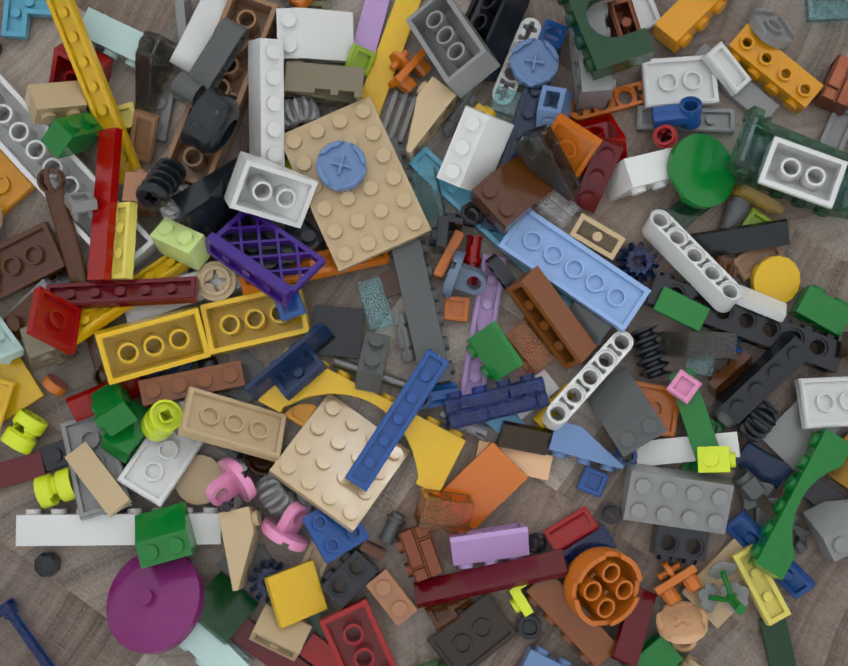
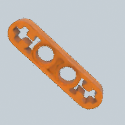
M642 81L620 86L612 90V98L608 100V108L605 110L589 108L583 110L581 116H578L577 112H572L576 103L574 99L569 119L574 122H580L636 108L638 105H644L643 94L639 95V101L636 100V94L643 92ZM622 92L628 93L631 97V102L628 104L621 103L618 95Z

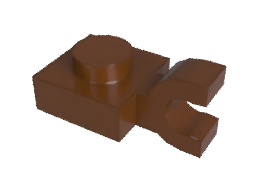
M468 597L427 606L424 609L436 630L440 632L460 618L457 613L458 610L469 607L473 602Z

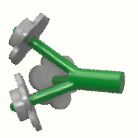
M720 561L710 567L709 577L723 579L724 585L720 589L723 596H717L718 587L716 585L705 583L704 588H701L698 594L702 609L712 613L715 605L718 602H722L739 615L745 613V606L748 605L749 589L744 585L740 586L737 581H733L730 584L727 577L732 575L734 570L738 568L737 564Z

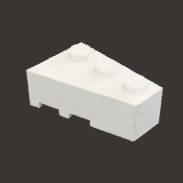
M672 148L625 158L618 162L606 186L609 201L611 202L630 195L636 196L650 189H653V191L659 190L672 183V181L669 182L667 173V162Z

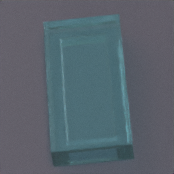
M436 167L410 173L416 198L426 219L432 220L439 218V215L444 216L446 209L439 179L436 178Z

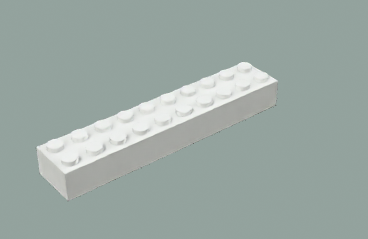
M0 72V149L45 198V192L38 187L36 179L38 173L44 168H57L64 173L66 177L65 194L89 190L94 196V172L77 154L58 159L41 142L50 125L33 124L25 98ZM49 171L50 182L55 189L58 186L59 178L55 172ZM80 212L78 215L79 221L76 222L73 219L75 230L90 246L92 219H88L85 212ZM138 220L136 224L134 271L158 250L150 237V233Z

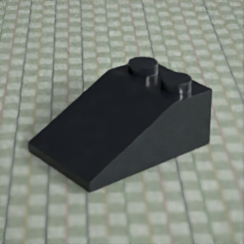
M237 158L172 197L187 227L204 234L205 238L212 232L218 233L220 229L240 212L239 210L229 208L224 200Z

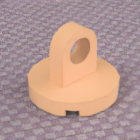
M679 601L672 607L666 604L660 613L658 611L656 614V628L660 636L671 642L675 650L686 652L693 649L697 645V641L707 633L708 616L700 606L698 608L693 606L691 602Z

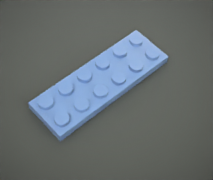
M533 210L507 232L497 249L528 270L538 265L552 286L621 333L625 331L651 292L649 288Z

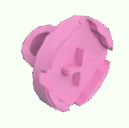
M226 456L218 461L222 475L208 485L205 492L206 498L215 506H221L222 503L228 502L236 495L245 502L253 500L257 495V491L251 478L248 476L244 478V474H241L244 471L243 467L230 456ZM222 489L221 493L216 496V493Z
M296 501L287 507L280 520L273 517H265L260 525L262 533L278 545H282L284 542L289 544L288 549L291 551H304L309 540L299 530L303 525L302 518L308 515V508L301 502Z

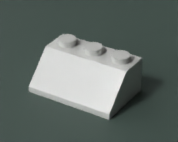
M469 105L465 106L436 178L471 191L496 170L514 124Z
M774 136L768 144L760 164L757 183L832 209L848 162Z

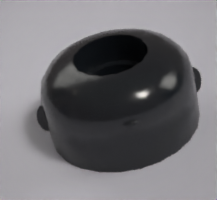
M209 88L192 108L182 129L181 142L196 148L203 155H212L221 150L237 126L240 111L238 103L217 88Z

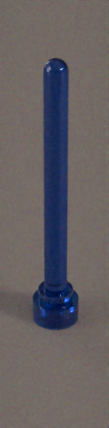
M12 597L0 605V618L4 617L5 620L10 621L40 665L55 666L18 615L19 610L17 607L19 605Z

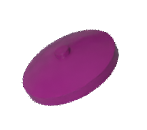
M138 555L132 558L116 575L107 597L106 615L113 636L127 649L148 655L164 653L181 644L195 628L203 609L204 586L201 575L196 566L187 557L141 569Z

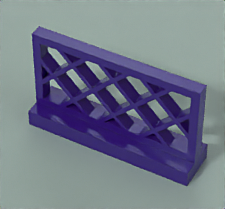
M242 211L234 216L218 233L212 232L205 238L208 254L285 308L293 302V296L326 264L325 258L268 219ZM248 215L256 221V225L241 226V221ZM271 231L275 234L276 239L261 240L260 232ZM257 232L258 240L242 241V233ZM239 233V242H228L223 239L227 234ZM290 244L295 248V253H280V245ZM277 246V254L262 255L261 247ZM258 247L259 255L248 256L243 253V248ZM310 258L316 263L312 267L301 268L300 259ZM296 259L297 268L282 269L281 260ZM263 261H278L279 269L268 270L263 267ZM298 274L299 278L291 286L284 281L283 275Z

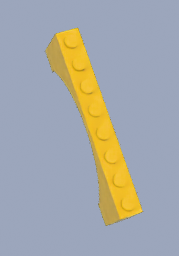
M323 361V362L326 364V366L329 368L330 364L327 363V362H325V361ZM327 368L290 401L284 397L276 385L262 395L258 401L280 413H284L287 407L299 401L321 395L339 394L361 398L387 413L396 398L384 392L382 396H379L374 392L355 389L356 383L350 380L352 375L340 369L335 373ZM416 414L404 433L413 451L417 466L418 478L415 483L438 495L466 440L461 438L463 433L452 427L447 431L439 427L440 421L430 416H427L425 420Z

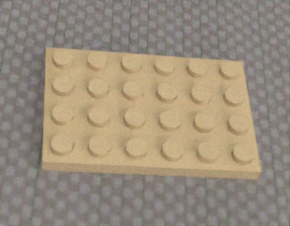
M370 96L284 133V151L293 171L318 181L309 206L339 273L431 232L429 223ZM335 141H345L357 145L364 153L367 162L366 175L362 183L355 189L346 192L333 191L327 188L320 181L316 170V162L320 151L326 145Z

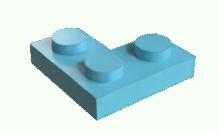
M4 0L1 36L4 39L28 40L31 17L53 18L46 0Z

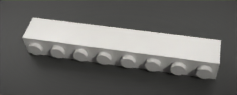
M160 507L152 508V511L160 509ZM187 507L197 545L224 543L218 513L224 511H218V507H203V512H193V507ZM39 508L25 509L24 514L16 515V546L135 545V515L146 512H142L143 508H127V512H118L112 517L103 514L82 521L78 508L76 513H67V508L51 509V513H41Z

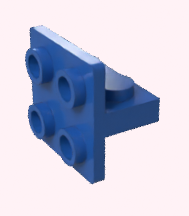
M318 508L302 518L303 524L325 563L331 562L369 539V535L361 521L353 533H351Z

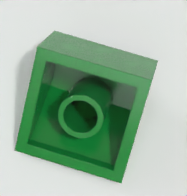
M496 321L466 340L468 346L465 347L473 360L478 358L482 364V367L479 369L487 381L492 379L494 383L524 364Z
M186 501L135 515V546L141 569L198 552Z

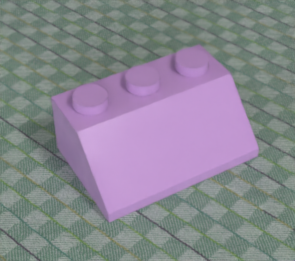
M523 522L449 533L453 566L458 565L459 569L474 567L473 563L484 562V565L487 566L499 563V559L509 558L510 561L529 555L528 527Z

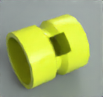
M167 399L154 403L141 419L140 426L145 437L156 442L164 441L170 437L180 426L182 410L179 405Z
M19 408L12 419L13 426L6 428L0 440L12 449L30 455L37 444L35 438L42 436L49 423L37 414L27 409Z
M69 467L56 471L54 476L48 473L35 477L33 483L34 492L38 503L43 509L59 505L61 500L69 502L76 499Z

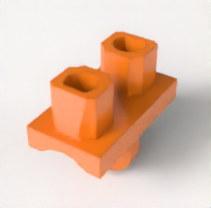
M421 48L409 61L407 57L410 54L407 50H404L402 53L393 51L389 57L392 62L389 66L390 70L395 72L397 68L400 69L387 84L391 89L397 86L405 94H408L418 84L409 73L413 70L421 79L431 70V65L424 58L427 54L425 50Z
M666 561L662 562L661 565L664 570L658 573L657 577L660 581L667 577L670 579L654 588V592L658 598L662 597L669 607H672L682 600L675 587L683 583L689 594L702 588L696 575L697 569L694 565H691L675 575L674 573L682 568L679 562L671 566Z

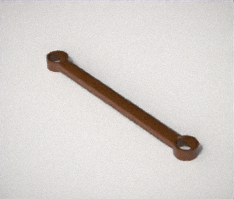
M44 168L37 175V185L45 192L70 283L90 282L87 280L88 272L70 210L64 204L63 195L65 194L66 177L60 169ZM49 171L55 172L59 178L58 186L55 189L50 182ZM92 334L86 340L95 369L92 377L97 386L107 382L103 365L95 352L98 347L95 336Z

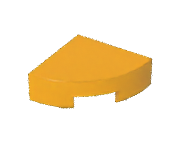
M298 404L287 410L285 413L287 415L286 418L303 427L318 407L312 404Z

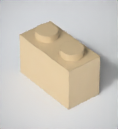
M78 80L31 84L27 86L25 102L34 125H50L56 118L86 112L87 102Z
M585 213L581 214L569 234L611 260L614 259L626 239L625 236Z
M266 604L249 640L295 662L312 626L308 625L303 619L287 627L279 628L272 605Z

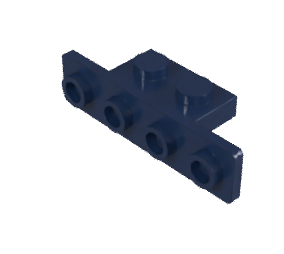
M323 322L313 326L307 334L293 343L280 357L273 360L259 375L254 376L244 386V390L255 400H258L276 385L284 397L290 401L328 368L316 354L315 350L326 342L333 333Z

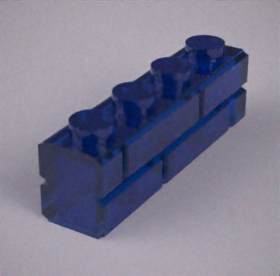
M534 373L519 376V382L511 383L510 379L495 382L496 387L487 389L486 385L471 388L472 393L462 395L461 391L446 394L447 399L442 400L441 403L448 430L549 406L550 403L543 377L535 378Z

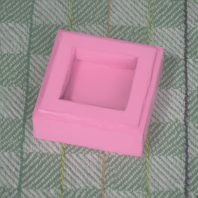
M680 369L666 388V391L687 405L702 383Z

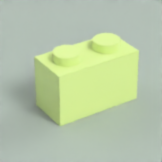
M166 217L150 234L151 239L161 254L197 271L201 269L211 256L207 253L204 234Z

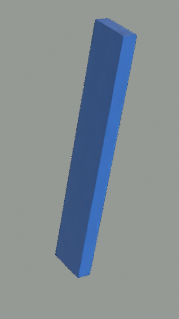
M428 348L345 476L347 480L367 492L450 363L449 361Z

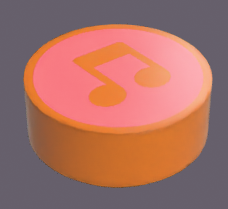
M47 374L42 380V385L56 396H63L68 390V386L53 374Z

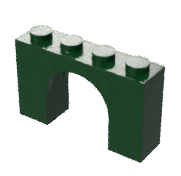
M557 0L558 4L564 7L566 24L569 28L572 27L575 46L578 51H582L584 68L587 73H591L593 80L651 61L655 48L646 28L619 37H606L597 33L590 26L586 12L592 5L603 0Z

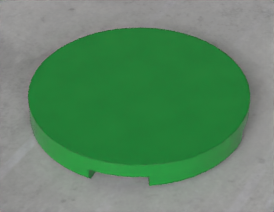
M692 134L679 141L669 154L667 162L669 182L672 181L673 186L680 195L679 198L684 203L694 208L707 209L721 204L728 198L734 186L735 170L729 152L720 141L706 134Z

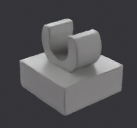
M89 190L63 195L64 204L70 210V214L76 222L79 221L78 215L80 212H85L86 217L92 219V210L98 209L97 199Z

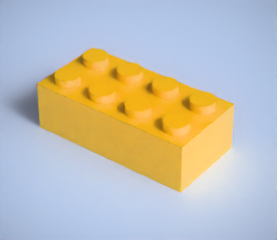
M301 288L299 293L307 312L303 289ZM262 291L200 305L210 355L215 357L300 338L307 334L311 328L308 312L307 314L282 322L275 301Z
M194 305L93 332L109 385L211 357L199 310Z

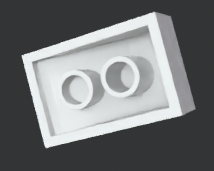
M276 8L277 39L283 40L284 65L286 61L293 59L315 64L346 62L351 46L354 43L353 12L312 8Z
M240 151L224 195V200L229 208L301 229L318 181L265 158Z

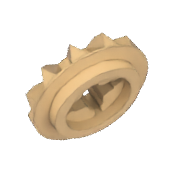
M219 261L206 263L196 275L199 279L198 292L207 300H224L229 298L236 289L237 278L234 271ZM215 271L220 279L227 280L219 284L218 292L213 284H206V282L214 280Z

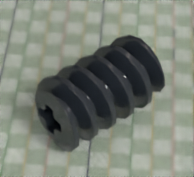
M171 158L159 159L136 190L138 202L144 208L154 212L168 205L170 199H172L174 193H176L178 187L181 186L187 176L184 166Z
M658 325L630 333L634 339H637L633 343L632 348H640L634 354V357L643 359L636 364L637 367L645 368L644 371L639 373L640 377L652 379L672 373L670 370L663 369L670 363L669 361L661 360L667 352L658 350V348L664 345V342L656 341V338L662 335L661 332L653 331Z

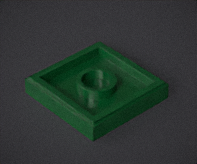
M220 571L204 589V604L198 623L225 645L259 604L242 589L233 591L231 580Z

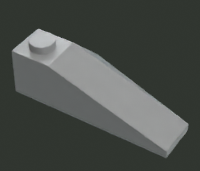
M848 498L823 501L801 512L823 558L836 562L848 556Z

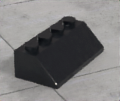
M530 0L471 1L466 16L500 64V67L483 81H496Z

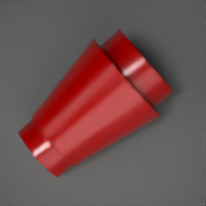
M661 125L653 133V142L661 149L672 148L678 139V133L671 125Z

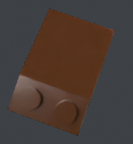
M525 150L471 190L470 200L504 235L557 190L559 186Z

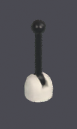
M236 495L228 502L222 503L221 509L224 512L239 509L243 504V500Z

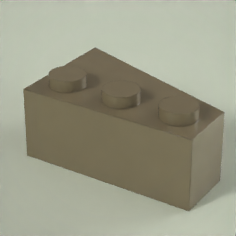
M296 59L286 61L284 65V98L311 97L317 104L343 108L362 98L365 68L305 63Z
M27 326L20 329L22 345L32 372L55 363L57 365L69 363L72 361L71 357L79 355L77 348L75 353L67 355L26 334Z

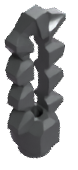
M745 468L736 473L731 481L741 494L743 509L746 511L754 509V521L762 527L770 518L755 501L764 496L773 507L778 497L771 496L775 488L772 484L760 481L752 472ZM795 514L793 532L797 537L793 541V548L795 554H802L807 550V538L812 533L806 528L795 525L799 519V516Z

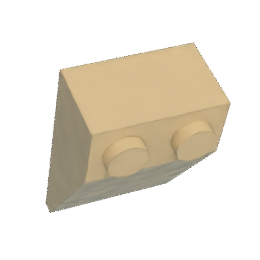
M433 76L428 82L424 81L416 92L418 95L406 149L407 163L411 162L428 144L456 105L457 94Z
M248 506L230 510L229 512L218 513L233 591L246 587L262 531L260 525L264 520L262 511L257 510V506Z

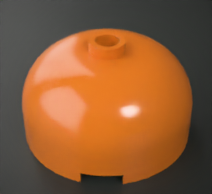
M599 546L583 551L571 562L567 569L568 574L564 577V596L568 606L580 619L593 627L603 625L614 626L622 622L632 613L640 599L637 596L639 584L642 581L639 567L630 557L611 547ZM580 604L591 616L582 611Z

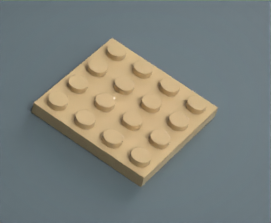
M328 394L281 454L280 459L271 467L269 473L349 532L353 533L410 450L398 442L367 492L347 480L345 476L375 432L377 426L334 395Z

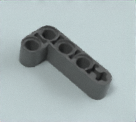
M225 17L216 28L188 75L181 72L173 80L170 92L174 98L192 109L209 88H217L246 43L249 30L230 18Z

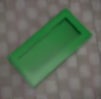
M664 286L652 310L699 332L710 308Z

